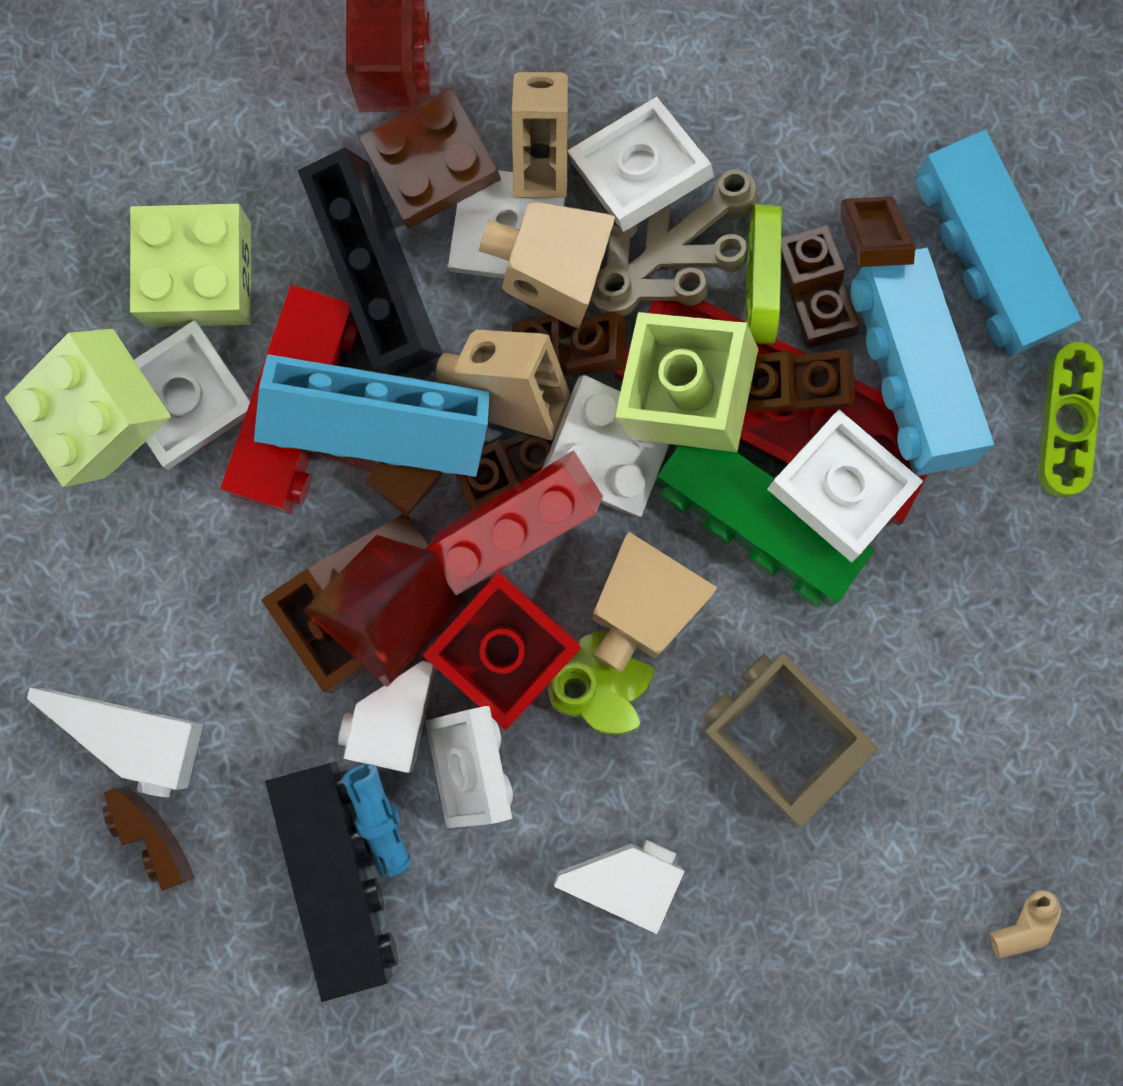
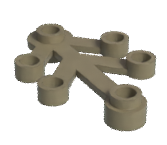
M738 169L723 173L715 183L714 195L670 231L671 204L649 216L646 250L630 264V238L637 232L638 224L625 232H622L619 226L613 225L609 239L607 267L598 272L591 295V301L595 308L602 313L617 311L623 317L630 314L637 307L639 301H680L685 305H696L702 302L708 292L706 277L701 270L693 267H719L727 272L740 270L748 259L745 240L736 234H726L720 237L715 245L688 244L722 216L738 219L749 215L753 204H757V189L754 179L749 174ZM734 186L742 187L741 190L736 192L726 190ZM728 249H737L738 251H740L734 257H725L722 255L723 252ZM660 268H685L679 271L674 279H647ZM689 282H696L700 284L699 287L693 291H685L682 289V287ZM624 285L618 291H608V289L612 286Z

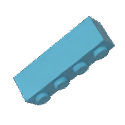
M987 130L980 131L929 154L917 171L919 174L916 180L918 192L927 206L934 205L942 221L939 227L942 241L949 252L958 253L966 269L963 272L965 287L974 300L981 299L990 317L986 320V327L993 343L999 348L1004 346L1010 358L1067 332L1082 319Z
M928 248L915 250L913 265L861 267L851 284V300L855 310L861 312L867 329L866 346L872 360H877L883 379L882 397L886 407L893 410L899 428L897 440L902 457L909 460L912 472L917 476L975 465L994 446V442Z
M267 354L259 386L254 442L273 444L281 448H298L329 453L338 457L348 456L385 462L394 466L404 465L436 470L445 474H461L476 477L488 425L490 391Z

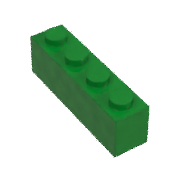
M679 445L655 480V484L662 488L658 496L666 504L685 514L688 508L706 519L702 527L710 535L727 545L733 539L751 551L747 559L754 566L770 576H774L777 570L795 582L791 590L810 605L818 608L822 602L829 607L839 603L876 549L868 545L851 563L768 491L767 488L775 479L739 453Z

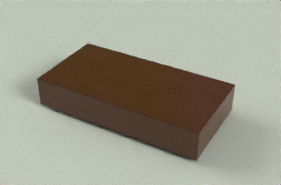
M894 197L841 200V221L859 267L914 264L916 247Z

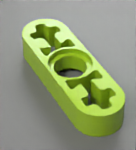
M753 204L749 220L745 323H747L755 343L771 345L776 340L780 316L782 208L776 205Z
M1073 342L1061 348L1052 356L1048 366L1038 479L1047 493L1059 498L1070 497L1083 491L1090 484L1093 476L1103 361L1099 352L1093 346L1083 342ZM1074 355L1078 356L1079 365L1087 367L1088 371L1077 378L1075 393L1086 392V397L1078 394L1059 395V390L1065 392L1072 387V371L1064 369L1063 364L1073 359ZM1070 406L1080 412L1083 418V427L1078 434H1067L1058 427L1056 415L1061 407ZM1054 442L1066 446L1081 444V450L1074 449L1069 452V469L1077 471L1078 476L1068 481L1066 486L1062 485V477L1060 475L1053 474V467L1062 464L1065 459L1066 447L1055 449Z

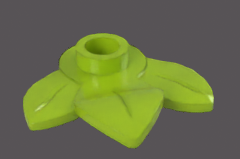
M608 631L594 632L579 640L582 648L548 684L549 700L553 707L564 715L572 717L582 716L586 723L596 732L611 735L630 733L640 727L638 714L630 703L635 702L645 693L654 677L655 670L648 664L633 658L629 659L621 673L607 667L598 661L593 654ZM572 683H579L584 687L585 693L579 698H570L565 694L566 687Z

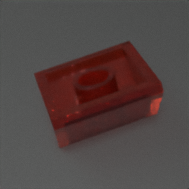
M375 535L303 612L388 687L458 608L435 552Z

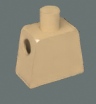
M518 72L514 74L512 96L513 197L567 198V74L562 72ZM537 143L548 144L550 147L549 157L539 159L531 156V146Z
M536 201L530 202L527 205L520 229L488 220L479 251L509 261L502 284V289L506 293L570 326L580 328L589 305L615 216Z
M476 330L470 334L460 355L445 352L437 363L436 378L438 383L490 391L488 422L543 439L553 440L571 394L549 335Z
M628 532L591 617L593 621L608 630L593 656L618 673L622 672L636 648L655 659L712 597L718 587Z

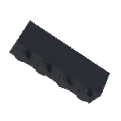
M344 147L299 169V176L373 369L398 376L442 355L441 348L368 161Z
M337 761L265 781L321 1002L388 984L393 976L391 967L399 965L397 949L391 932L382 934L377 912L384 910L383 895L377 878L369 880L367 878L363 858L370 856V848L366 839L358 835L353 824L348 805L352 801L342 780L348 770L340 772Z

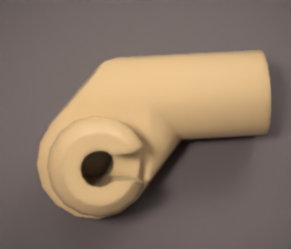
M1047 890L1033 892L1026 900L1016 925L989 932L997 959L1036 950L1048 945L1061 916L1060 903L1055 894Z

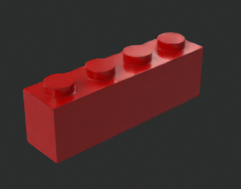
M291 284L267 354L341 367L346 352L354 354L361 339L349 303ZM265 357L220 489L230 496L291 515L294 504L302 505L310 489L312 475L305 472L312 452L316 454L321 452L298 448H281L273 444L254 442L258 393L266 361Z

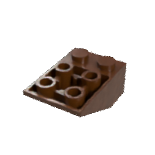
M404 514L398 516L308 567L261 599L324 693L336 692L467 602L462 593L455 595L428 555L426 548L429 545L409 516L406 517Z

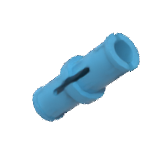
M366 764L357 766L349 770L342 778L357 816L355 819L356 830L359 836L366 839L378 874L383 877L386 873L388 877L398 875L404 872L411 864V857L405 843H403L397 825L400 822L397 808L389 803L385 795L377 767L372 764L368 768Z

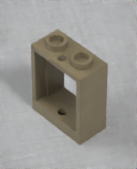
M784 653L776 655L772 660L763 654L741 676L748 684L733 699L727 693H724L703 714L709 723L701 732L793 825L802 828L879 750V747ZM778 676L844 741L789 798L723 732Z

